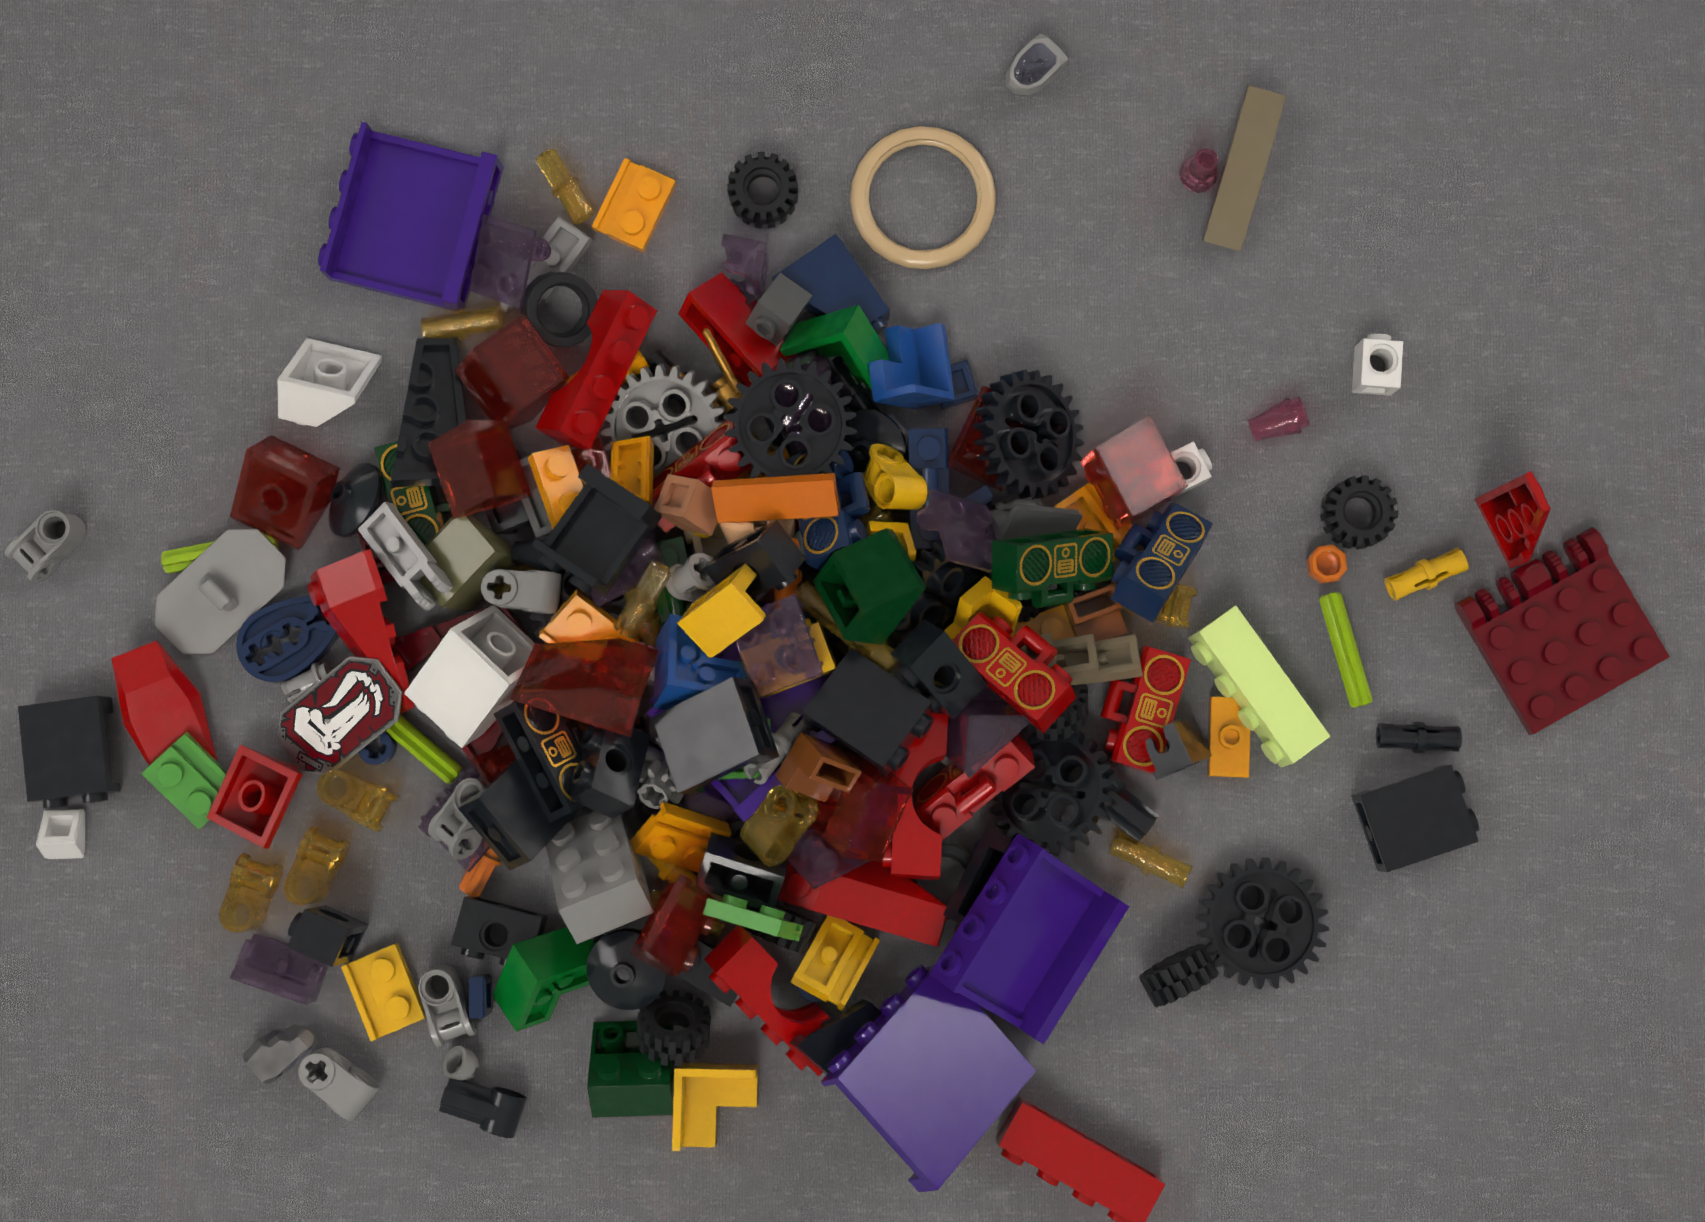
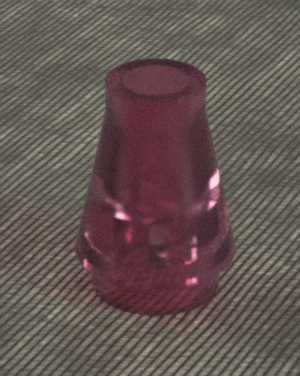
M1201 149L1182 163L1179 172L1180 180L1188 190L1201 193L1210 190L1215 185L1218 178V157L1216 153L1211 149Z
M1286 397L1255 418L1247 420L1255 442L1263 439L1302 433L1301 429L1310 426L1300 397L1291 400L1289 397Z

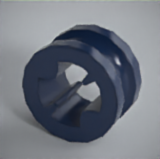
M385 731L379 735L380 743L386 745L385 753H378L379 758L376 759L373 757L374 751L368 749L367 745L358 752L359 757L364 762L383 765L394 757L397 751V743Z

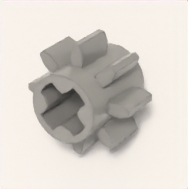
M658 758L653 760L650 767L643 765L637 791L641 801L654 809H660V804L663 801L670 804L671 802L679 804L684 795L677 794L676 789L671 784L668 778L669 767L667 761H659Z

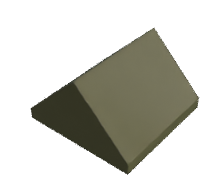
M460 507L425 545L437 561L435 565L442 569L453 583V588L447 594H444L433 586L426 575L419 581L428 589L442 608L470 612L484 598L481 593V583L486 574L498 569L510 570L515 565L511 558L512 546Z

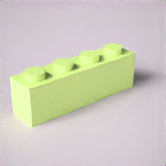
M1237 606L1225 611L1188 638L1192 644L1191 651L1195 658L1202 665H1207L1216 677L1214 679L1215 685L1221 694L1226 698L1233 697L1241 708L1238 711L1239 719L1247 729L1255 731L1263 742L1261 748L1271 762L1274 764L1278 763L1280 768L1294 764L1330 737L1329 733Z

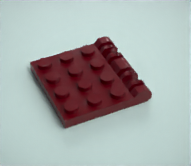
M1590 527L1576 536L1577 540L1571 538L1563 543L1564 550L1576 570L1572 574H1567V569L1560 557L1553 550H1549L1542 555L1545 566L1539 559L1535 558L1511 572L1512 581L1519 593L1506 576L1496 580L1498 592L1508 607V610L1501 614L1493 597L1485 588L1474 593L1476 599L1468 596L1455 603L1457 614L1528 735L1539 732L1670 657L1611 559L1607 544L1594 527Z

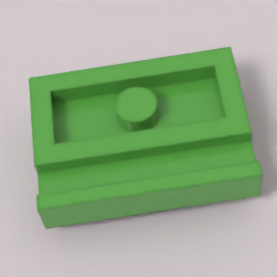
M186 731L145 768L141 774L199 830L209 821L206 817L228 771Z
M724 894L722 901L707 898L703 912L704 915L773 936L798 942L800 940L803 925L783 920L784 911L761 905L760 911L756 912L746 909L747 900Z

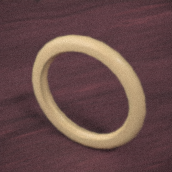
M917 126L900 129L883 137L866 152L859 162L851 182L850 205L853 220L861 237L876 253L892 263L907 268L932 269L947 266L964 258L979 245L988 232L995 214L996 189L993 175L984 157L971 143L959 135L941 128ZM929 145L945 149L965 164L975 181L977 202L971 223L962 235L941 248L914 250L898 245L880 230L872 216L869 195L873 177L888 157L906 147Z

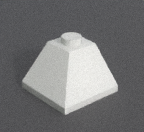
M306 338L277 379L278 418L300 425L317 427L356 403L381 364L382 355Z

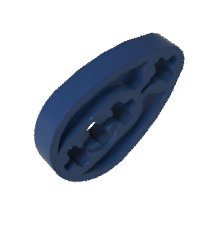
M302 596L271 604L247 618L239 630L236 649L242 666L249 674L263 681L282 683L311 669L313 663H318L328 653L339 638V635L329 622L324 620L317 622L319 617L323 615L320 605L314 606L310 596ZM290 626L302 629L303 632L298 635L300 641L298 644L287 641L281 646L283 650L281 655L272 651L264 655V664L252 662L251 658L256 655L254 650L256 646L261 649H268L273 645L271 640L273 636L279 639L288 637L290 634L288 628Z

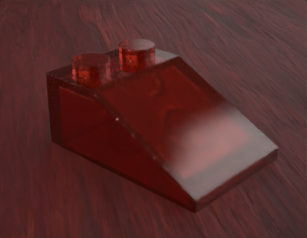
M621 638L534 644L513 690L511 700L630 737L647 693L659 650Z

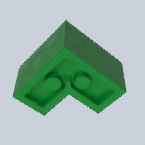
M859 304L795 323L780 348L784 357L802 352L808 363L841 354L852 374L859 382L867 383L871 390L869 362L881 359L889 361L887 350Z
M568 927L512 945L493 992V998L516 1032L549 1021L560 995L590 985L586 967L588 956L595 945L592 939L576 944Z

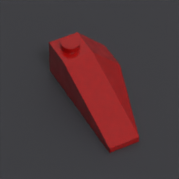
M1532 471L1474 499L1510 569L1530 561L1551 510L1543 489L1535 479Z
M371 549L361 551L317 569L310 576L311 582L307 585L314 606L320 605L324 617L355 657L378 659L403 691L400 714L415 708L414 702L404 694L409 687L404 663L398 654L393 655L392 647L395 646L394 637H396L394 624L389 622L382 614V602L387 601V597Z
M815 823L809 824L791 853L778 896V900L936 947L940 945L947 917L943 915L947 905L909 878L889 877L890 867H882L883 858L863 846L852 835Z

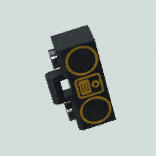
M546 686L509 704L494 713V716L549 823L584 806L571 800L574 788L572 775L576 766L581 761L584 749L581 746V740L584 734L576 718L569 722L566 720L561 700L553 694L549 686Z

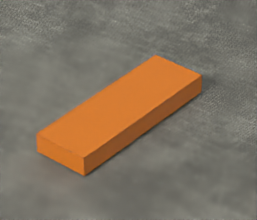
M835 473L715 480L711 486L718 523L839 516L840 512Z

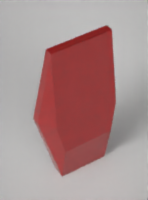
M158 640L111 658L123 725L148 765L176 742L186 731L217 760L201 693Z

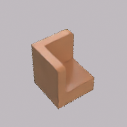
M671 474L667 475L654 509L664 519L682 530L712 536L717 523L711 488L698 479Z

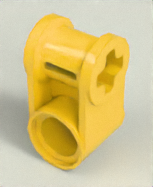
M884 444L871 445L869 449L870 460L863 473L866 491L881 509L919 510L922 508L927 499L925 479L912 468L898 450Z

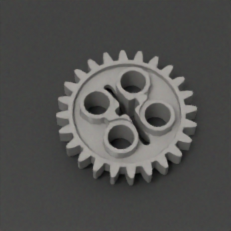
M659 364L656 366L654 376L647 366L643 367L640 373L641 380L633 373L627 375L626 379L629 388L621 385L617 393L620 398L615 397L611 405L614 410L613 412H608L605 421L611 424L600 431L601 435L611 436L612 441L603 447L604 450L610 451L614 441L632 439L634 434L652 430L662 422L668 425L689 416H696L697 422L675 428L668 433V437L665 432L650 436L662 454L660 462H653V478L688 451L681 444L680 438L683 432H692L700 442L725 422L718 421L717 416L722 414L726 407H714L712 403L719 396V393L714 392L707 395L704 392L709 382L707 379L698 385L693 383L695 378V371L693 370L687 373L684 378L680 377V365L673 366L670 374H667L664 364ZM670 394H678L684 398L686 403L684 413L678 414L670 410L668 406ZM634 406H641L646 409L649 416L646 425H638L633 421L631 411Z

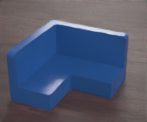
M936 323L917 329L900 325L885 328L889 361L881 359L869 362L873 402L919 409L955 400L945 325Z
M670 614L656 638L653 708L667 710L731 677L747 679V665L743 662L708 657L677 624L682 616Z

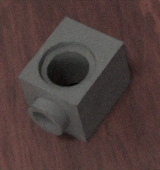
M779 273L759 299L745 324L755 330L759 336L769 340L778 347L801 316L813 295L782 273Z

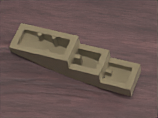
M1250 85L1247 86L1224 160L1225 164L1213 199L1214 203L1203 235V241L1241 251L1267 167L1286 95Z
M1051 633L1040 635L1058 650L1055 658L1047 666L1051 668L1054 664H1057L1064 669L1073 679L1070 685L1101 683L1143 676L1136 634L1100 641L1095 640L1094 634L1055 641ZM1026 645L1020 649L1033 660L1038 657Z

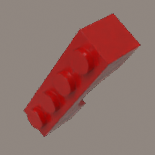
M603 290L586 323L592 333V342L588 356L575 377L563 388L552 393L535 428L563 446L569 445L571 448L590 450L658 310L629 290Z
M932 714L931 717L934 718V722L928 733L922 739L918 737L914 739L908 747L910 755L905 764L897 772L892 769L887 776V786H894V802H886L885 826H892L891 843L884 842L882 867H890L889 877L938 880L940 878L942 835L929 829L917 816L912 803V787L918 775L925 768L945 759L948 734V715Z
M737 925L704 958L714 970L708 977L725 994L732 988L739 996L734 1003L751 1020L758 1015L765 1022L760 1027L764 1034L776 1046L783 1040L790 1047L785 1055L801 1071L808 1066L819 1077L823 1072L791 1045L790 1042L798 1035L805 1037L822 1027L821 1022L830 1017L815 1002L797 1009H784L775 1006L771 998V981L778 963L742 926Z

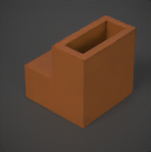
M1114 584L1073 598L1071 603L1063 604L1075 637L1094 634L1095 640L1100 641L1121 637L1128 633L1120 612L1122 605L1111 600L1116 589Z
M800 732L775 776L785 788L826 802L834 788L850 793L862 771L841 747Z

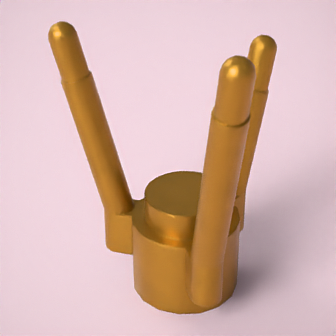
M705 328L703 335L711 349V354L724 375L710 386L713 392L719 393V396L712 403L714 407H726L724 414L734 408L728 403V399L742 398V395L735 387L740 381L735 377L711 331ZM681 372L680 377L684 378L685 374Z

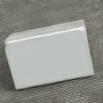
M84 809L44 810L36 841V846L44 858L74 859L84 857L86 813Z

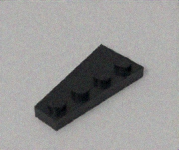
M417 338L390 488L471 484L472 468L457 338Z

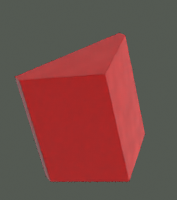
M239 745L206 818L262 848L269 849L303 774L297 766L247 746Z

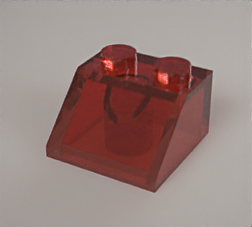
M1150 416L1095 447L1081 461L1086 479L1091 485H1094L1103 502L1105 514L1109 519L1113 520L1117 530L1154 514L1155 511L1161 509L1188 487Z
M270 435L246 450L230 517L254 529H259L260 532L299 550L304 546L331 502L330 494L336 484L340 467Z
M683 874L672 878L667 882L653 908L654 913L650 914L629 954L671 977L678 976L681 970L687 973L699 952L693 948L700 934L706 936L716 921V918L703 914L707 898H714Z

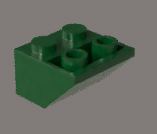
M889 528L833 552L813 580L844 640L878 645L884 644L926 588L893 529Z
M637 1021L593 1022L587 1082L592 1118L673 1115L675 1060H669L668 1066L661 1065L660 1057L653 1062L648 1059V1053L644 1055L641 1053L640 1045H637L636 1041ZM660 1025L664 1029L674 1030V1025L664 1027Z

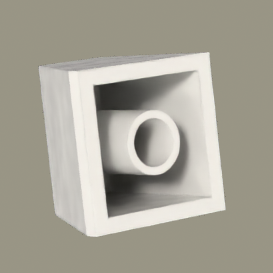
M492 605L450 628L404 694L415 703L421 712L425 713L435 722L448 738L463 748L488 730L496 721L494 713L511 704L551 658L495 605Z

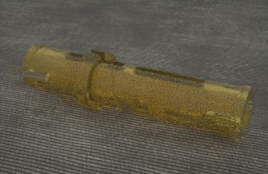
M808 581L802 583L795 591L791 602L803 609L822 626L850 646L849 650L851 648L888 673H891L897 666V662L890 655L894 649L885 642L883 645L844 640L818 590Z

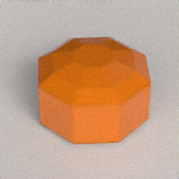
M1335 545L1316 547L1306 559L1308 575L1319 584L1338 581L1347 570L1346 554Z

